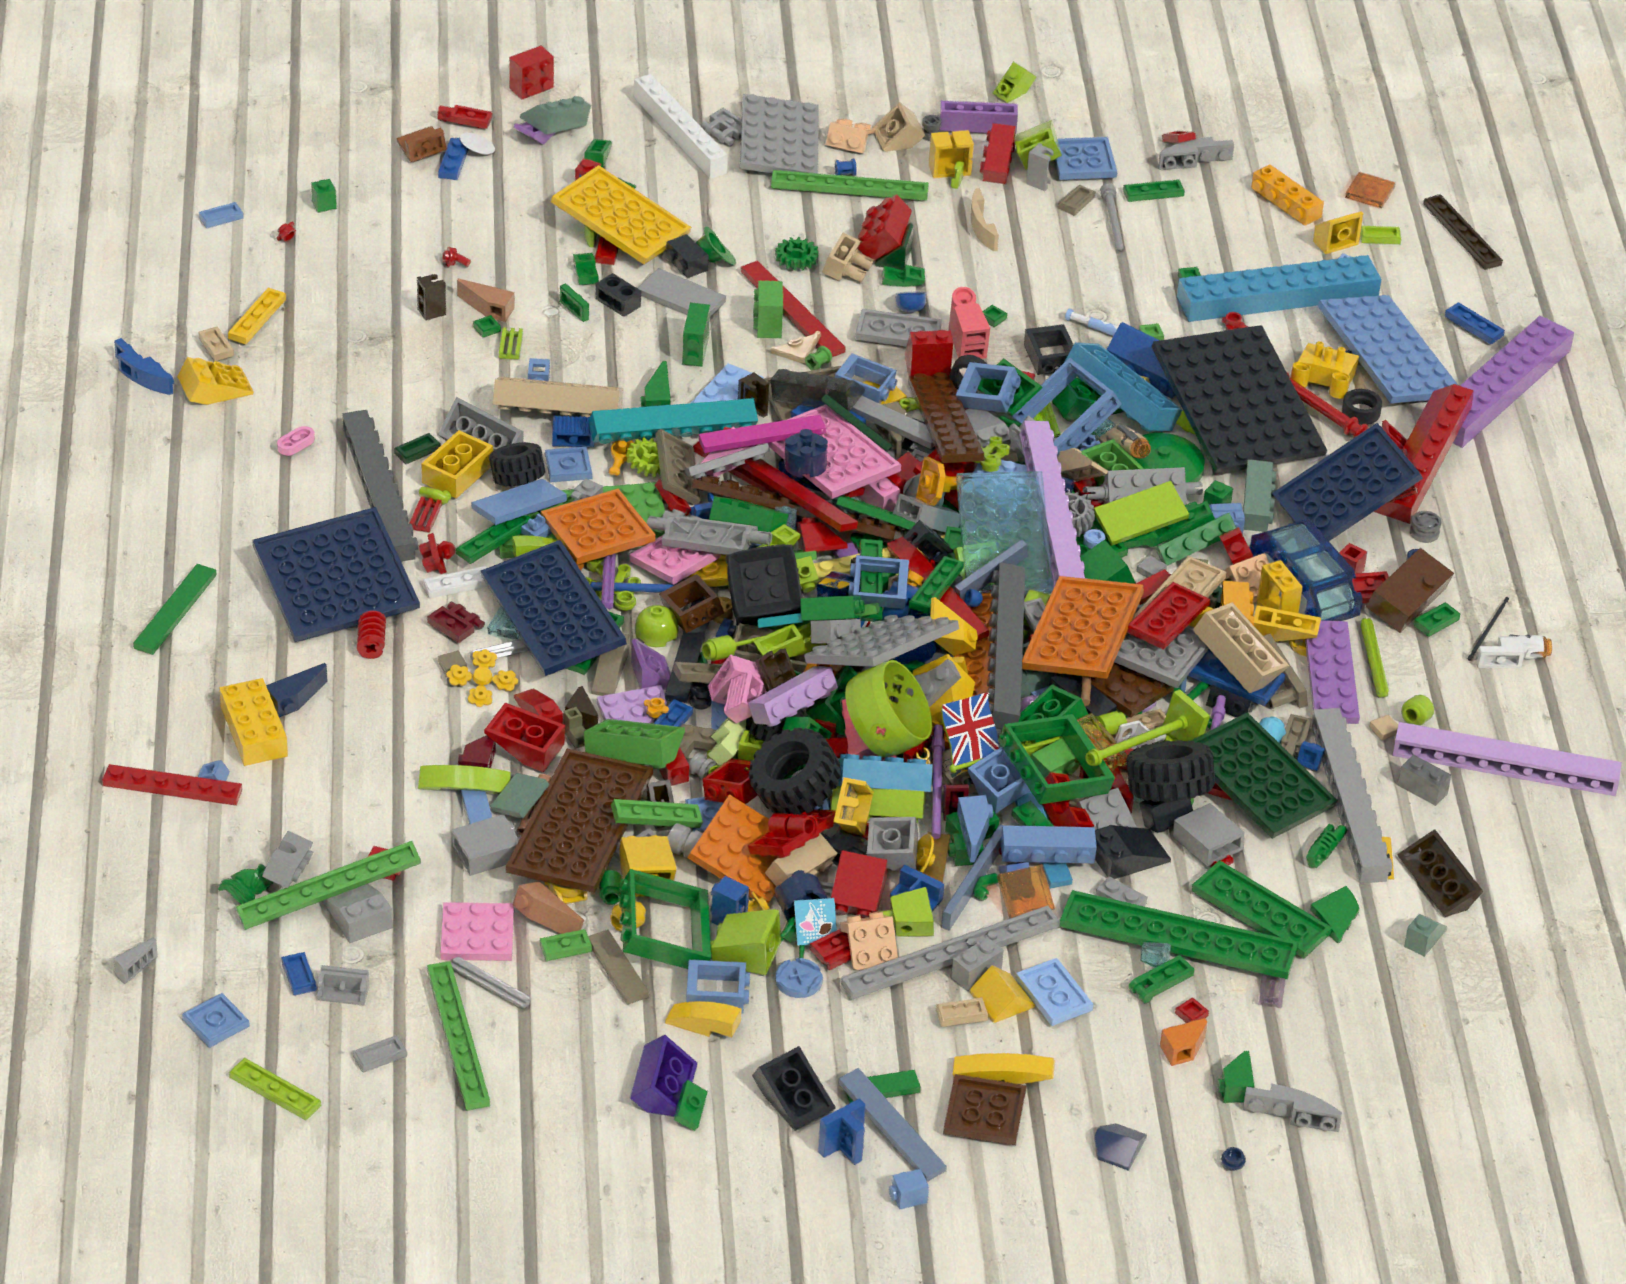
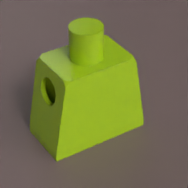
M926 887L894 895L890 898L891 910L878 911L883 912V915L893 917L894 930L897 936H934V920Z

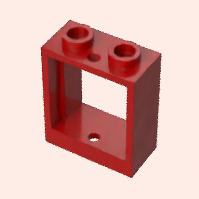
M731 758L703 778L705 800L724 803L727 797L731 795L742 803L747 804L758 796L750 784L749 771L746 770V767L749 769L751 761Z

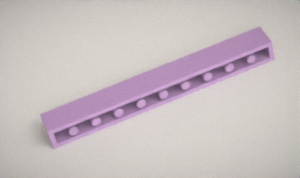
M1024 421L1019 436L1053 587H1055L1059 576L1085 578L1084 562L1080 559V545H1077L1076 542L1077 532L1072 525L1073 514L1069 511V497L1065 494V480L1061 477V463L1057 460L1058 450L1053 442L1054 432L1050 429L1049 421Z
M1403 722L1398 724L1393 756L1409 759L1414 754L1429 763L1616 796L1622 762Z

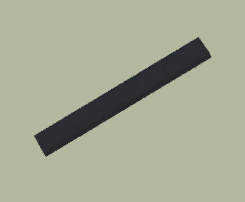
M710 587L718 595V588ZM703 596L693 601L690 607L704 601L706 598ZM710 621L688 633H685L683 630L674 663L699 662L702 644L705 641ZM673 668L665 692V700L673 701L675 699L679 702L687 703L691 683L679 681Z

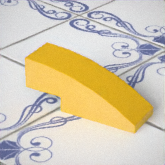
M682 1002L673 1005L665 1019V1023L710 1037L712 1032L732 1038L741 1022L742 1008L715 1002Z

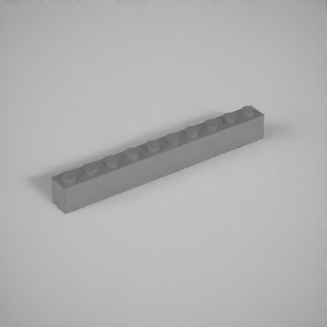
M1340 708L1313 710L1311 728L1316 744L1325 748L1322 763L1332 795L1338 800L1336 808L1341 824L1347 828L1345 837L1360 883L1387 882L1388 873L1392 871V861L1390 858H1387V846L1381 839L1382 831L1381 827L1377 826L1376 811L1371 808L1372 801L1370 794L1366 792V780L1361 777V764L1356 761V749L1351 745V733L1346 730V718L1342 717Z

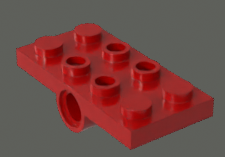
M813 809L812 812H803L802 815L774 813L768 822L769 832L748 845L749 853L758 854L761 857L775 855L778 858L787 857L796 848L805 846V842L817 838L820 835L819 833L832 828L835 824L836 810Z

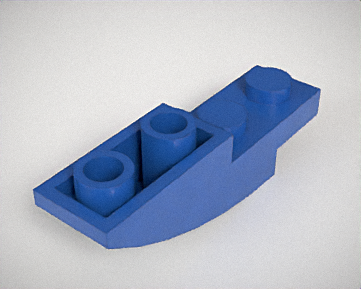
M122 338L114 340L115 357L118 359L119 371L147 389L167 395L173 394L174 379L170 373H167L162 368L159 362H156L151 356L143 358L140 354L138 355L132 346L127 344Z

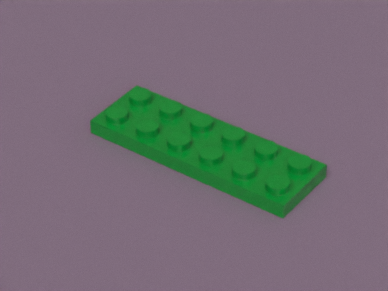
M1220 860L1192 884V892L1258 932L1299 942L1296 954L1303 959L1331 935V926Z

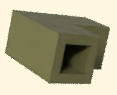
M577 707L563 711L565 735L575 749L585 746V729L582 726V714Z

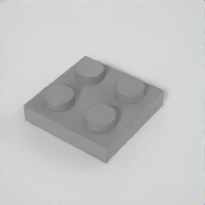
M1119 788L1110 790L1108 794L1093 796L1077 803L1078 808L1086 809L1095 830L1109 825L1137 827Z

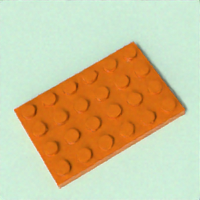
M1059 576L1023 656L1022 669L1107 679L1127 633L1128 625L1132 621L1144 593L1143 585Z

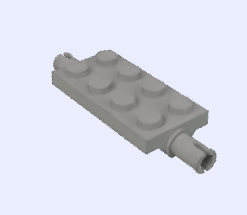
M1185 467L1108 471L1101 486H1085L1083 493H1091L1084 495L1086 500L1101 499L1107 504L1171 481L1185 505L1187 504L1186 495H1201L1203 489H1195V487H1203L1201 481L1185 482Z
M678 515L676 518L670 516L668 518L649 516L647 520V525L651 529L665 531L662 537V546L728 555L746 550L752 543L769 546L772 542V533L758 531L757 526Z

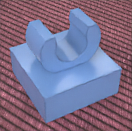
M537 514L533 520L529 519L528 523L521 526V533L523 535L547 537L552 534L550 527L545 523V518L540 514Z

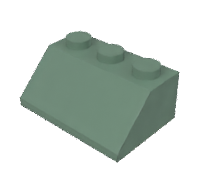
M574 96L569 99H560L559 101L537 105L521 113L519 118L541 132L550 134L586 126L591 104L584 101V98L580 96Z

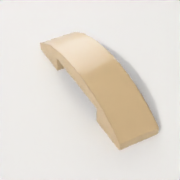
M976 188L971 204V225L973 231L985 246L992 251H998L999 234L994 223L986 224L983 217L984 197L980 188Z

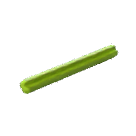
M1363 618L1360 626L1376 694L1380 698L1387 697L1389 688L1373 620L1371 618Z

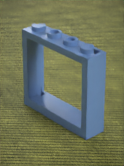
M1071 358L1046 379L1041 385L1042 389L1012 416L1014 421L1023 423L1027 416L1033 419L1076 377L1100 394L1101 397L1054 441V446L1058 450L1057 456H1059L1060 451L1077 448L1122 405L1111 389Z

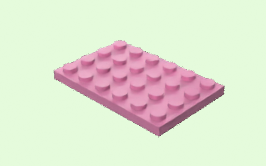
M827 405L790 418L796 419L821 415L826 426V433L820 434V436L828 441L826 471L816 477H810V474L803 475L831 499L901 471V464ZM785 440L768 443V446L785 460Z

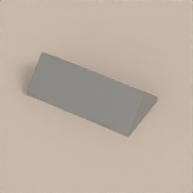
M456 397L438 435L449 439L460 430L493 445V451L508 444L524 442V431Z

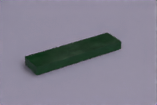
M825 394L821 399L822 402L882 449L890 451L893 447L892 444L828 394Z

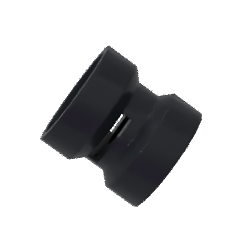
M691 682L690 705L693 708L703 710L711 706L712 699L708 689L709 684Z

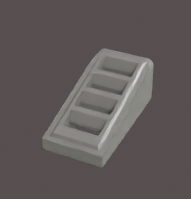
M153 937L114 958L115 975L123 984L129 982L158 956L157 940Z

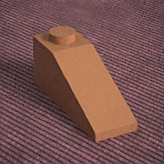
M540 881L519 885L512 905L527 918L560 934L581 930L584 919Z

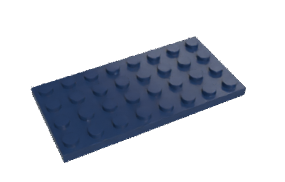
M561 540L480 571L486 585L545 676L627 644L625 636Z

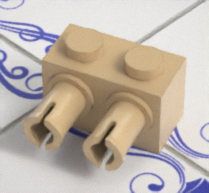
M843 232L829 254L822 273L838 281L847 275L862 283L874 259L859 253L857 249L861 241ZM854 263V264H856V265H858V266H860V267L866 269L867 271H863V270H861V269H859V268H857V267H855V266H853V265H851V264Z

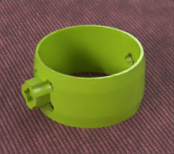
M894 660L883 662L858 673L847 683L845 697L851 721L863 742L878 756L885 758L899 755L918 746L930 736L932 717L927 699L916 678L903 664ZM909 688L913 689V695L907 694ZM890 696L897 697L898 702L891 701L889 699ZM878 726L881 729H886L884 733L885 735H882L881 733H876Z

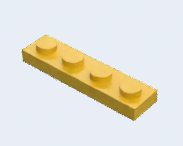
M268 287L230 329L228 339L247 344L285 302L286 293Z

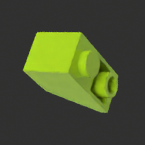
M1013 61L993 94L1008 103L1027 93L1037 77Z

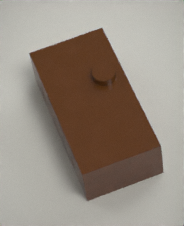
M1420 547L1373 592L1366 608L1401 633L1447 588L1454 572Z

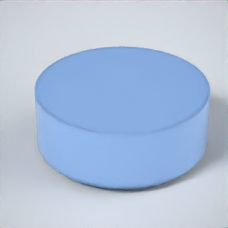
M1097 529L1088 530L1084 534L1083 542L1085 546L1092 549L1105 539V534Z

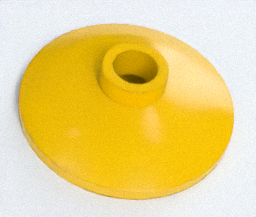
M925 834L918 840L916 870L921 873L925 871L927 866H932L935 860V854H933L934 839L932 835Z

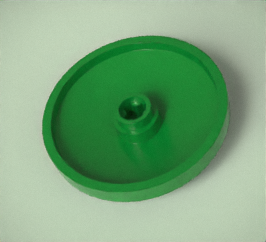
M1169 433L1142 435L1148 443L1146 452L1136 451L1139 457H1132L1144 469L1185 467V482L1200 481L1204 473L1205 459L1201 450L1194 443L1181 436Z

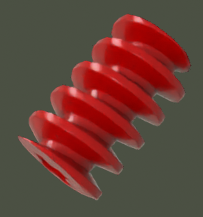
M367 611L358 620L357 651L362 657L367 659H375L383 655L386 617L379 611Z

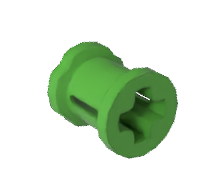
M820 346L815 353L805 357L806 365L810 370H818L821 365L827 364L832 360V354L825 346Z

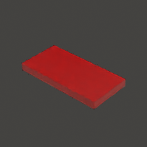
M1172 582L1129 623L1127 633L1164 650L1210 605V599Z

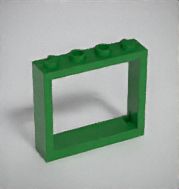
M1073 714L1008 723L1003 726L998 738L999 744L1039 805L1109 793L1115 776L1103 759L1101 764L1097 766H1090L1086 762L1085 756L1088 751L1096 748ZM1062 736L1089 778L1048 785L1021 742Z
M629 869L625 878L621 879L619 883V890L621 891L619 907L622 908L620 941L623 942V952L688 969L689 960L710 961L711 943L708 890ZM635 893L689 907L691 912L692 949L637 935Z

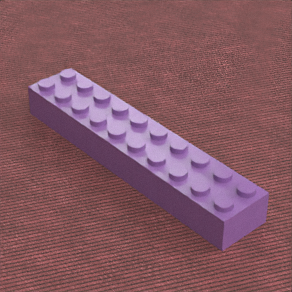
M1538 316L1460 386L1474 390L1473 402L1453 444L1463 448L1571 351L1574 332L1548 318Z

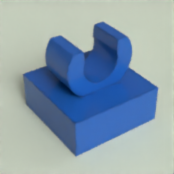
M1304 741L1301 744L1297 761L1304 767L1318 771L1325 748L1318 744Z

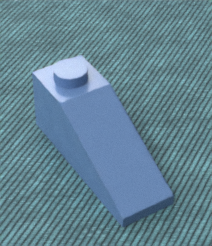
M986 795L958 798L957 815L970 862H975L989 828V818H993L992 804H988Z

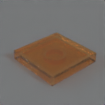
M1358 172L1346 191L1345 198L1382 208L1394 190L1395 182Z
M1042 865L998 874L997 878L1009 919L1045 906H1049L1052 911L1055 909Z

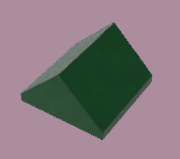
M912 223L907 225L901 245L875 260L874 264L877 267L884 268V266L904 270L912 249Z

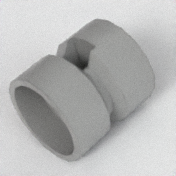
M678 823L675 824L668 836L672 853L676 855L683 854L684 858H687L703 832L697 830L691 832L689 827Z

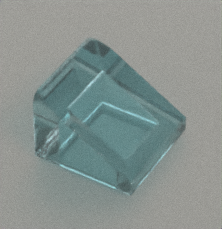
M1144 942L1142 944L1140 961L1156 968L1169 961L1171 945L1167 943Z

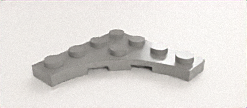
M946 659L942 664L929 672L914 676L925 694L929 707L961 678L953 661ZM864 666L860 670V672L870 668L871 666ZM909 688L907 694L913 695V689ZM890 696L889 699L891 701L898 702L897 697Z

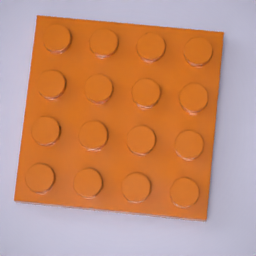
M619 489L541 511V516L545 518V523L550 527V531L557 540H561L577 565L655 542V533Z
M729 795L687 858L720 879L727 876L748 886L749 897L753 899V891L758 899L763 897L767 904L775 895L776 885L765 872L778 857L775 855L761 857L758 854H750L748 849L749 844L769 832V819Z

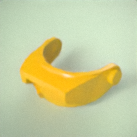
M544 882L549 890L565 904L588 900L587 891L561 888L555 884Z

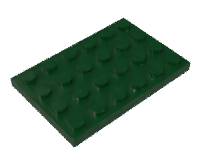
M1248 712L1190 740L1195 743H1203V745H1207L1211 749L1214 760L1215 783L1272 839L1335 807L1338 800Z

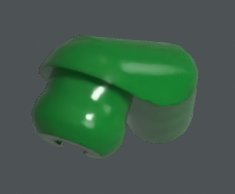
M996 873L978 878L973 889L975 898L981 901L988 898L989 891L987 887L999 882V876Z

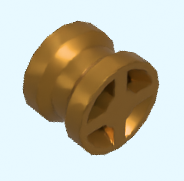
M719 597L724 614L713 619L718 624H721L724 618L733 619L732 602L728 597Z

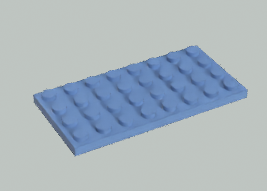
M1389 295L1348 297L1319 301L1318 308L1351 352L1359 356L1358 361L1390 403L1429 400L1433 391L1452 384L1458 385Z

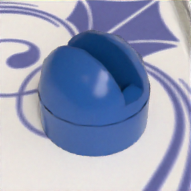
M968 589L964 602L967 606L977 607L982 603L983 596L977 590Z

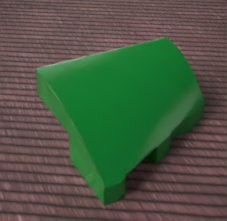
M1347 886L1317 900L1310 906V911L1316 917L1332 927V932L1329 936L1336 943L1342 941L1343 934L1350 928L1352 920L1356 918L1360 910L1355 896Z

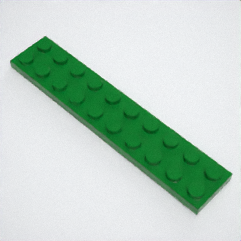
M1072 890L1059 926L1287 980L1299 942L1075 890Z

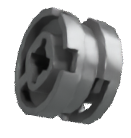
M1430 511L1415 513L1410 527V534L1413 535L1412 538L1422 543H1430L1437 540L1441 528L1440 517Z

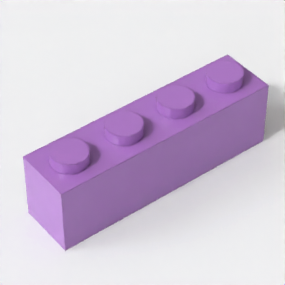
M941 100L940 130L947 132L969 130V132L987 133L988 130L992 129V124L997 123L1016 126L1017 131L1018 104Z

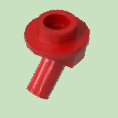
M447 247L443 251L442 259L448 267L454 266L456 261L466 267L471 263L470 259L457 253L456 248Z

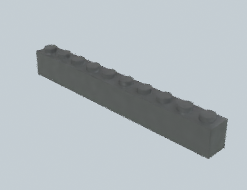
M367 409L342 413L343 431L370 508H377L401 562L414 560L415 550H418V541L416 537L413 538L412 524H408L407 510H403V499L398 497L399 490L397 483H393V471L388 470L389 461L387 456L384 457L383 444H379L378 430L374 431V419L369 417Z
M1000 562L998 569L993 570L991 583L994 584L990 597L994 599H992L990 605V612L993 613L989 622V626L992 627L989 633V641L992 643H990L988 656H991L988 662L987 671H991V673H989L987 679V686H990L987 692L989 708L995 727L1003 729L1004 724L1018 722L1020 718L1025 567Z

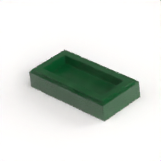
M427 433L395 447L394 454L407 465L434 453L441 446V443L430 433Z

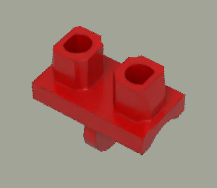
M434 533L428 534L429 541L419 545V550L424 558L422 559L423 566L427 573L436 569L439 570L440 574L447 573L444 559L448 560L455 554V545L447 541L437 544Z

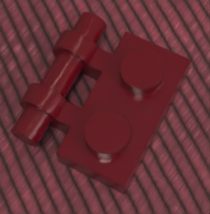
M452 601L448 604L447 608L441 606L427 616L428 624L458 643L473 634L475 626L482 629L485 625V622L480 619L479 615L468 612L466 607Z

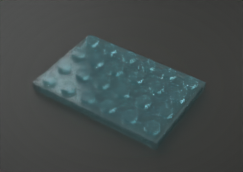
M1042 471L957 473L956 482L965 579L1008 548L1023 540L1027 543L1028 557L1016 564V566L1025 567L1024 596L1027 595L1030 589L1051 594L1054 588ZM989 583L979 592L990 593L994 583Z

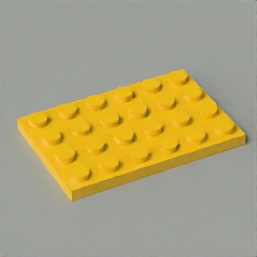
M599 165L554 194L551 199V203L644 265L667 249V241L685 234L688 235L692 228Z

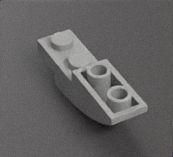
M1204 137L1175 144L1160 152L1158 168L1159 170L1195 168L1199 162L1232 160L1234 151L1233 140L1213 141L1212 137Z
M1271 1084V1090L1246 1087L1243 1106L1245 1111L1290 1117V1125L1339 1132L1342 1112L1316 1096L1277 1084Z

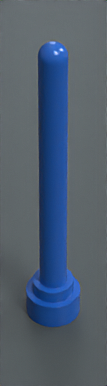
M602 582L590 583L594 591H602ZM614 582V591L661 593L675 586V584Z

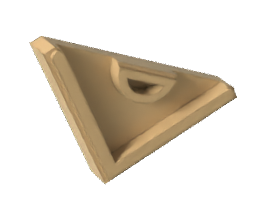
M816 331L813 335L790 340L787 344L779 347L773 346L771 354L806 364L805 357L812 354L821 337V332Z

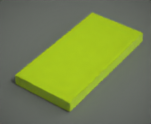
M1171 481L1094 508V514L1111 546L1189 518V513Z

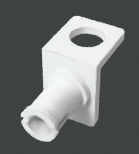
M1140 721L1122 724L1119 727L1114 742L1117 744L1150 730ZM1130 728L1128 735L1122 737L1123 733ZM1166 734L1149 740L1147 742H1144L1142 744H1139L1137 746L1140 748L1142 745H1149L1154 742L1164 741L1166 738Z

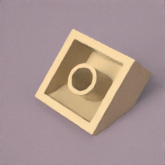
M900 102L872 127L875 129L877 139L885 152L912 148L925 136L915 113Z

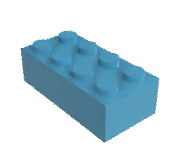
M841 754V757L838 759L841 773L840 779H837L839 781L837 786H842L843 777L866 781L870 788L931 792L933 764H926L925 759H907V763H904V758L885 757V761H881V756H863V760H860L859 755Z

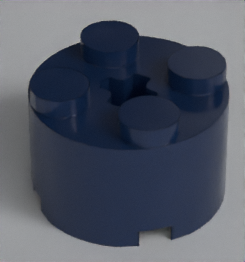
M802 429L800 433L785 439V468L787 472L797 477H803V474H810V477H816L824 473L827 467V439L813 433L810 429Z
M803 870L795 871L791 877L782 882L781 885H778L774 890L776 900L787 921L795 917L794 901L828 899L819 879L813 874L805 873Z

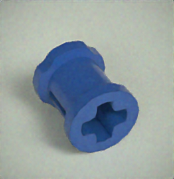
M855 158L851 159V161L835 160V175L852 174V176H856L857 166Z

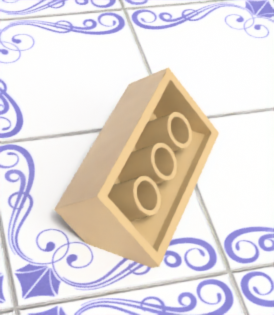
M1233 603L1205 612L1193 629L1199 636V639L1208 646L1249 693L1264 688L1289 666Z

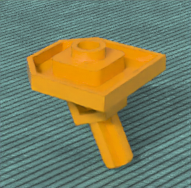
M924 457L916 498L928 505L935 506L942 498L943 492H950V489H958L962 486V482H960L959 477L946 476L942 463L930 457Z

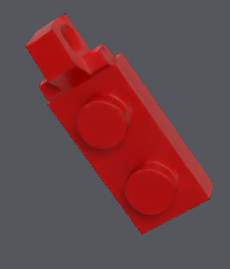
M440 105L437 110V119L460 125L487 129L492 120L491 111L455 105L454 107Z

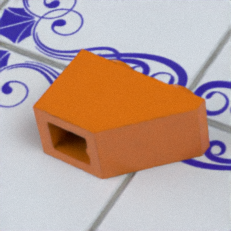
M1206 1018L1162 1029L1160 1047L1171 1066L1194 1060L1205 1039L1208 1022Z

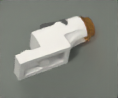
M1510 634L1509 636H1499L1497 646H1480L1477 659L1478 668H1522L1523 660L1551 656L1552 641L1550 638L1542 635Z

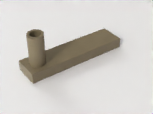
M1271 634L1263 636L1289 665L1282 672L1285 674L1283 683L1287 690L1275 693L1268 701L1270 707L1273 709L1295 701L1299 708L1308 706L1307 690Z

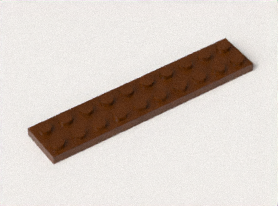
M943 372L935 373L934 376H926L923 373L915 374L914 377L908 376L909 387L941 462L984 461V451L961 400H958L956 397L957 391L952 380H950V376Z
M714 475L701 476V478L694 479L693 488L803 517H815V520L824 522L789 498L779 497V493L767 490V492H760L759 487L747 485V487L739 486V482L733 480L719 481L720 477ZM847 511L846 513L858 521L857 529L854 530L891 540L904 536L905 529L899 528L898 525L889 522L879 523L880 519L869 516L867 518H859V514Z

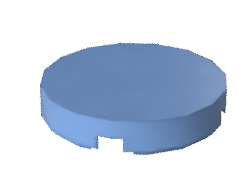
M796 958V961L791 962L787 960L778 966L775 976L776 986L787 996L806 998L820 990L823 975L820 972V967L811 960Z

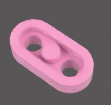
M307 426L296 428L278 439V452L285 456H291L314 443L315 432Z

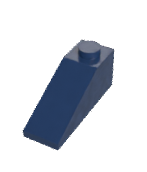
M322 663L266 685L279 718L298 711L328 682L327 665Z

